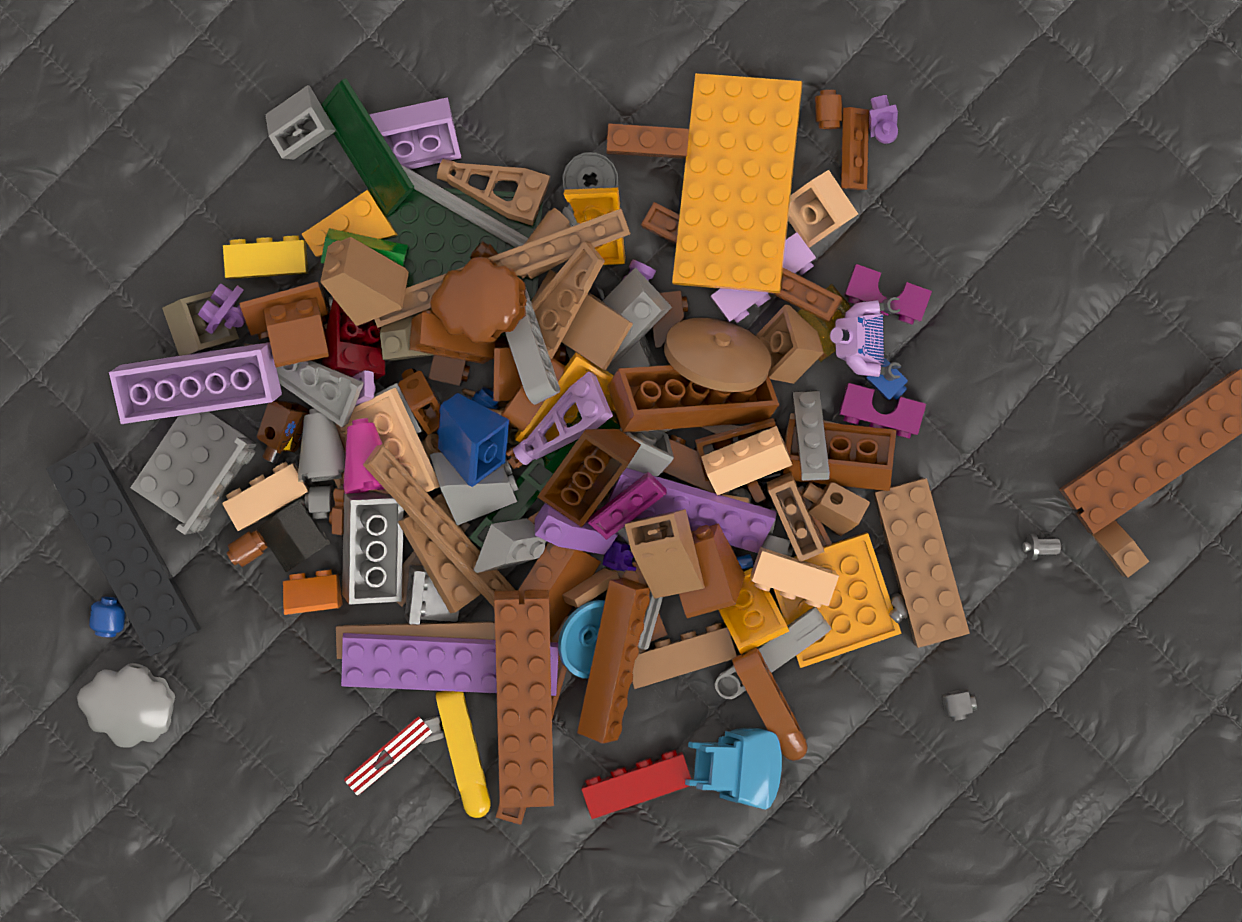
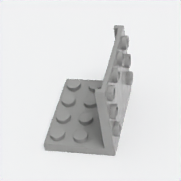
M210 411L180 415L130 488L181 521L183 524H179L176 529L184 535L203 531L211 519L209 517L242 466L248 464L256 452L254 449L257 443Z

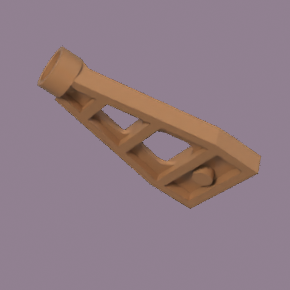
M444 158L437 172V179L448 182L451 186L506 218L532 226L550 183L549 175L526 168L464 164ZM477 174L489 177L486 189L479 190L468 184L470 176ZM498 181H514L518 184L513 200L505 201L493 193L495 184Z

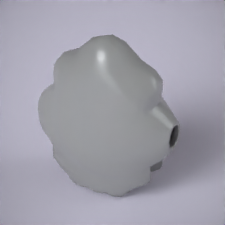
M136 663L127 664L118 672L108 669L98 672L90 683L80 689L77 695L78 706L86 715L90 728L98 733H107L113 743L119 747H134L141 741L154 742L161 734L167 732L171 723L175 693L169 689L168 683L164 678L154 677L147 667Z

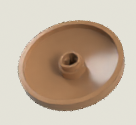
M691 318L678 322L669 330L664 345L665 356L678 373L698 385L718 391L742 392L754 389L766 380L771 367L770 353L758 337L736 324L719 319Z

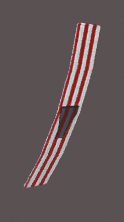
M417 717L344 779L356 795H359L425 740L432 731L420 717Z

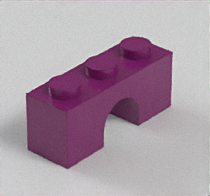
M855 264L843 296L849 297L848 302L854 305L860 302L877 300L879 303H882L886 297L880 293L878 288L881 273ZM906 282L900 295L897 297L899 300L891 301L890 308L892 310L901 309L898 313H893L899 315V321L913 325L914 321L919 323L922 321L932 291ZM880 311V314L888 316L884 311Z
M851 383L846 384L838 413L844 416L843 421L859 425L861 420L870 423L869 427L891 428L896 430L897 436L910 439L911 434L918 435L926 407L925 403L899 397L894 410L884 415L878 413L872 405L873 389Z

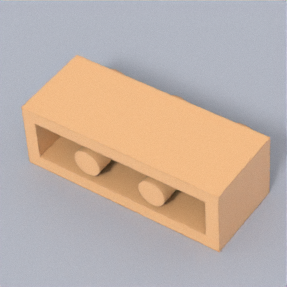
M777 426L701 456L707 476L717 496L793 465Z
M284 462L273 468L272 470L275 474L265 479L264 475H261L250 481L251 487L242 492L238 488L226 495L228 500L222 504L237 531L247 528L309 492L306 482H298V468L295 463L288 465L287 462Z
M763 547L759 549L750 575L751 581L755 582L754 586L759 589L770 591V588L780 590V595L795 600L796 596L806 599V604L820 608L821 604L829 606L839 577L836 571L805 561L799 562L796 558Z

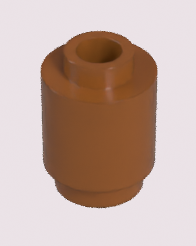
M822 90L819 96H815L816 123H819V129L840 128V122L843 121L842 95H836V90Z
M258 530L252 533L248 531L228 544L229 551L226 553L234 565L239 563L241 567H244L264 554L263 550L267 549L268 545Z

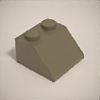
M215 290L180 299L162 308L179 356L201 353L239 339L235 327L232 326L229 329L225 326V319L222 320L213 334L205 330L209 323L203 320L198 313L207 300L218 308L221 307L220 304L210 298Z

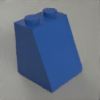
M459 393L441 404L439 410L438 449L464 481L473 487L505 463L509 419Z

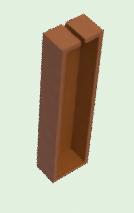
M1242 369L1233 370L1059 489L1072 509H1083V511H1078L1075 514L1088 533L1095 534L1242 434Z
M519 590L495 591L500 808L554 806L549 590H524L525 603H519Z

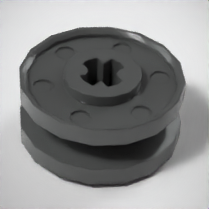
M587 152L575 156L566 165L563 173L564 191L567 189L618 187V173L614 164L606 156L596 152ZM593 175L596 177L595 182H597V185L591 184L588 188L585 186L586 181L584 178H591Z

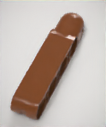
M754 648L746 654L732 658L735 670L766 728L777 735L783 756L792 761L803 758L808 748L806 738L759 649Z

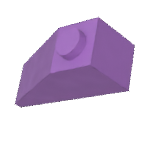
M547 503L543 505L535 517V536L558 547L605 555L618 536L616 532L606 540L588 523V520L583 527H580Z

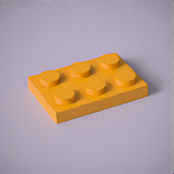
M753 568L744 572L745 578L736 605L719 609L740 654L789 632L788 626L771 593L755 587V582L751 581L750 575Z

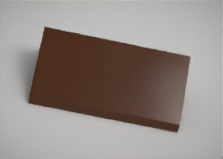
M774 418L695 440L705 481H709L701 456L775 427Z

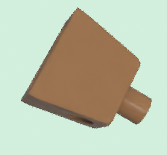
M809 482L802 492L803 497L813 502L809 509V514L840 536L859 525L870 504L866 499L833 482H830L822 489Z

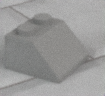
M527 518L491 524L474 571L480 573L503 569L538 559L545 550L546 540L535 536V524Z

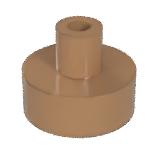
M429 434L421 441L429 460H431L430 454L441 453L438 449L439 436L437 434Z

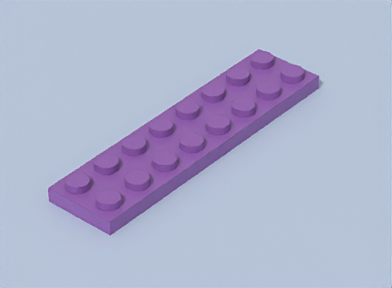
M343 633L341 686L497 693L495 640ZM550 642L551 696H556L558 643Z

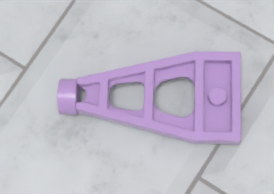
M588 372L570 386L528 438L513 448L515 456L521 463L528 465L534 459L543 457L579 439L585 429H597L613 416L596 375ZM576 403L582 420L568 428L564 415ZM555 423L560 435L547 442L545 433Z

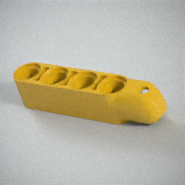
M435 692L464 809L470 817L481 818L489 812L491 801L464 692Z

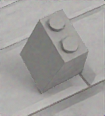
M660 430L623 432L641 444L627 468L642 473L649 472L651 475L658 477L672 462L674 457L668 434Z
M442 452L430 454L439 486L457 525L517 502L514 491L518 490L514 476L510 475L513 472L507 458L503 465L471 487L464 481Z

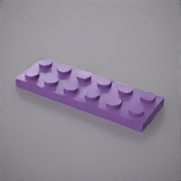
M626 468L615 482L606 504L646 473ZM654 476L667 489V494L638 515L637 519L686 509L691 531H695L703 525L711 526L719 523L731 546L755 553L759 552L776 519V511L722 495L717 496L715 493Z

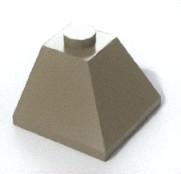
M422 312L381 327L380 338L383 360L396 361L434 355L409 350L411 320Z

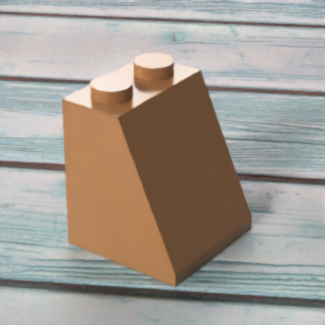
M349 237L342 241H335L328 246L321 283L354 324L358 326L402 308L409 272L401 265L356 239Z

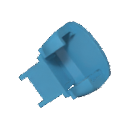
M740 728L725 731V736L719 737L718 743L689 742L688 747L696 748L694 779H685V785L696 786V788L701 790L720 792V798L735 803H742L765 810L771 807L778 792L782 771L781 747L776 734L759 728Z

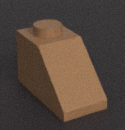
M1115 520L1095 534H1091L1123 577L1128 578L1149 562L1134 540Z

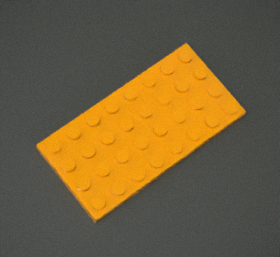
M695 73L688 150L672 280L674 285L780 293L802 81Z

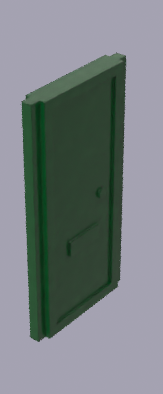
M345 78L337 83L321 106L336 129L333 133L384 215L388 216L414 189V185Z

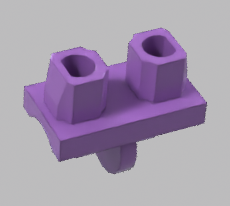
M887 95L874 97L871 99L872 109L869 111L870 136H875L881 143H891L898 135L896 105L889 106Z
M220 283L210 298L220 304L221 307L218 308L207 300L199 311L198 315L209 323L205 330L210 334H213L223 319L226 321L225 326L229 329L232 326L242 327L246 322L240 305L237 308L233 307L238 297L244 291L238 285L232 291Z

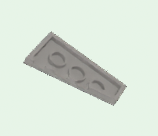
M311 360L276 367L279 383L340 427H344L349 423L364 382Z

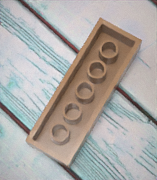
M927 478L892 486L890 491L878 490L872 492L899 591L903 596L908 611L907 620L914 645L920 648L970 634Z

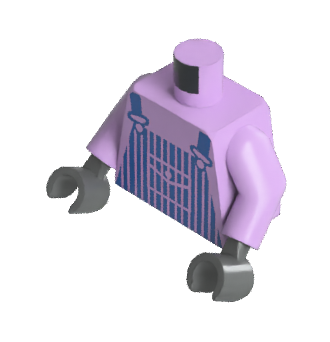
M886 298L882 303H879L878 300L856 303L846 312L845 318L836 320V327L831 331L830 338L832 342L836 343L837 357L845 360L854 373L874 377L883 375L888 381L901 377L893 375L891 372V368H901L899 363L894 362L886 367H881V365H884L883 314H880V311H884L887 314L898 313L901 309L892 310L890 303L891 301L899 300V298Z

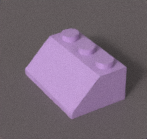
M448 97L369 114L399 163L408 169L441 163L443 158L450 161L461 158Z

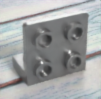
M410 565L404 615L407 622L420 625V619L457 622L459 611L456 613L449 612L425 568L419 565Z

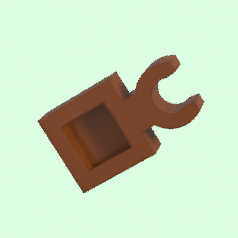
M340 484L339 488L334 489L335 506L329 514L332 534L337 535L344 534L345 492L342 484Z

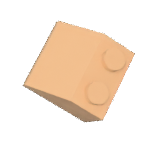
M829 170L814 178L790 196L788 221L809 248L858 215V212Z

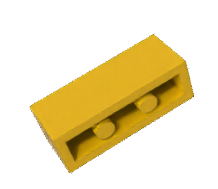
M284 236L283 241L273 242L270 237L257 238V243L246 244L245 239L230 240V245H223L225 278L227 279L308 274L306 241L299 240V236Z

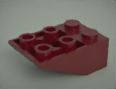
M333 298L325 333L329 356L322 358V365L349 377H353L365 370L374 372V381L385 375V360H383L380 338L381 327L377 328L374 319L356 326Z

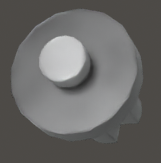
M1028 534L1026 542L1023 543V551L1026 552L1029 560H1037L1038 555L1059 554L1061 543L1059 539H1038L1036 534Z

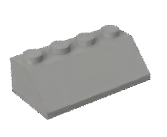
M634 268L602 301L633 323L606 371H609L672 308L637 268ZM564 344L568 357L571 359L577 352Z
M375 491L356 494L344 493L342 595L348 604L402 601L403 530L398 521L403 518L404 509L390 494Z

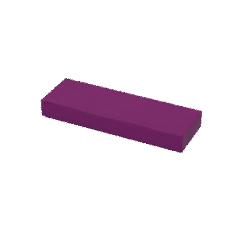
M647 472L590 516L588 523L607 540L622 529L626 523L631 522L666 495L667 489Z

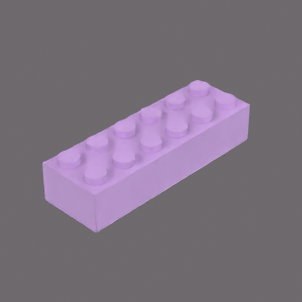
M270 342L123 364L109 372L121 424L270 403L282 395Z

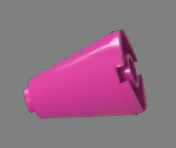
M368 418L353 420L352 425L347 427L343 484L345 494L385 489L363 466L375 447L383 444L375 424L369 423Z

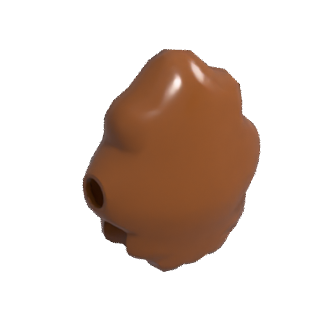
M472 258L462 270H451L446 273L441 285L432 295L430 305L433 313L442 321L446 331L451 335L465 334L475 344H487L494 342L502 332L513 331L519 321L526 316V285L517 277L513 269L507 268V266H498L489 258Z

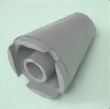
M310 409V414L304 416L298 482H305L304 477L311 478L312 482L342 478L341 473H344L346 453L335 422L318 410Z

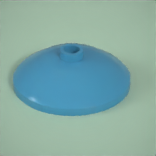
M603 600L588 602L577 608L568 617L560 632L558 641L560 659L571 673L581 678H589L605 604Z

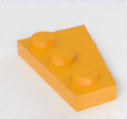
M618 187L567 189L564 191V196L574 211V217L577 223L580 224L620 209ZM623 237L595 247L596 251L605 261L603 265L625 264Z
M366 190L302 233L303 238L316 257L322 256L325 237L329 228L377 239L398 236L369 190Z

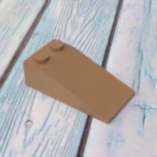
M549 270L531 303L536 300L556 276L557 272ZM588 292L562 343L603 370H606L633 323Z

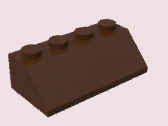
M585 429L537 497L580 527H583L627 468L641 444L619 429Z

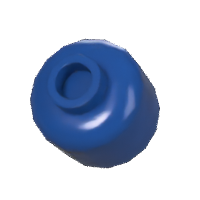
M104 596L101 598V601L92 604L89 626L95 631V635L115 637L116 633L124 629L125 611L122 605L117 603V598Z

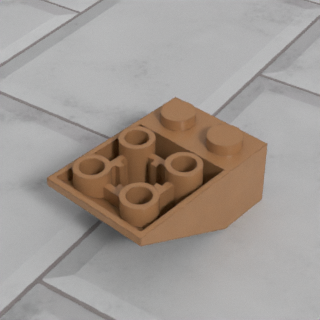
M686 509L641 518L625 524L631 552L654 599L705 588Z

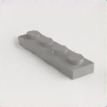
M820 391L793 392L792 400L802 481L829 480L830 472Z

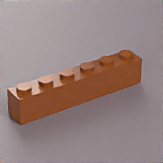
M626 578L609 580L577 731L578 734L602 744L617 741L622 732V719L628 704L629 687L633 681L634 663L638 657V645L644 630L645 612L650 602V588Z

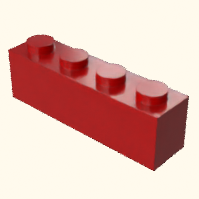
M671 750L661 754L662 759L652 762L651 758L635 763L636 768L626 770V767H621L611 771V776L601 779L599 775L585 780L586 785H583L581 789L591 819L689 787L685 785V779H691L683 752L677 753L676 750Z

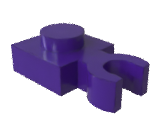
M614 540L604 555L602 565L617 571H636L637 567L632 565L634 556L630 550V545Z

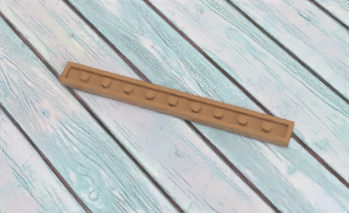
M619 209L489 257V259L498 266H507V268L513 269L516 275L519 276L571 257L584 241L591 243L595 248L630 235L631 232L623 210ZM446 274L406 288L402 308L374 319L377 328L430 309L432 295L441 285Z

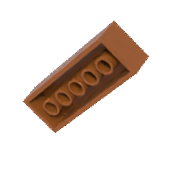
M671 365L619 368L607 386L622 432L757 423L768 420L779 406L769 375L761 385L754 389L742 392H725L698 385L682 376Z

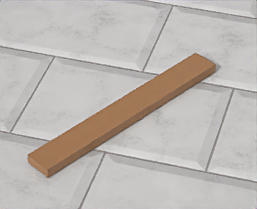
M383 444L377 445L363 466L494 607L495 591H516L498 570L480 573L474 571L480 550Z

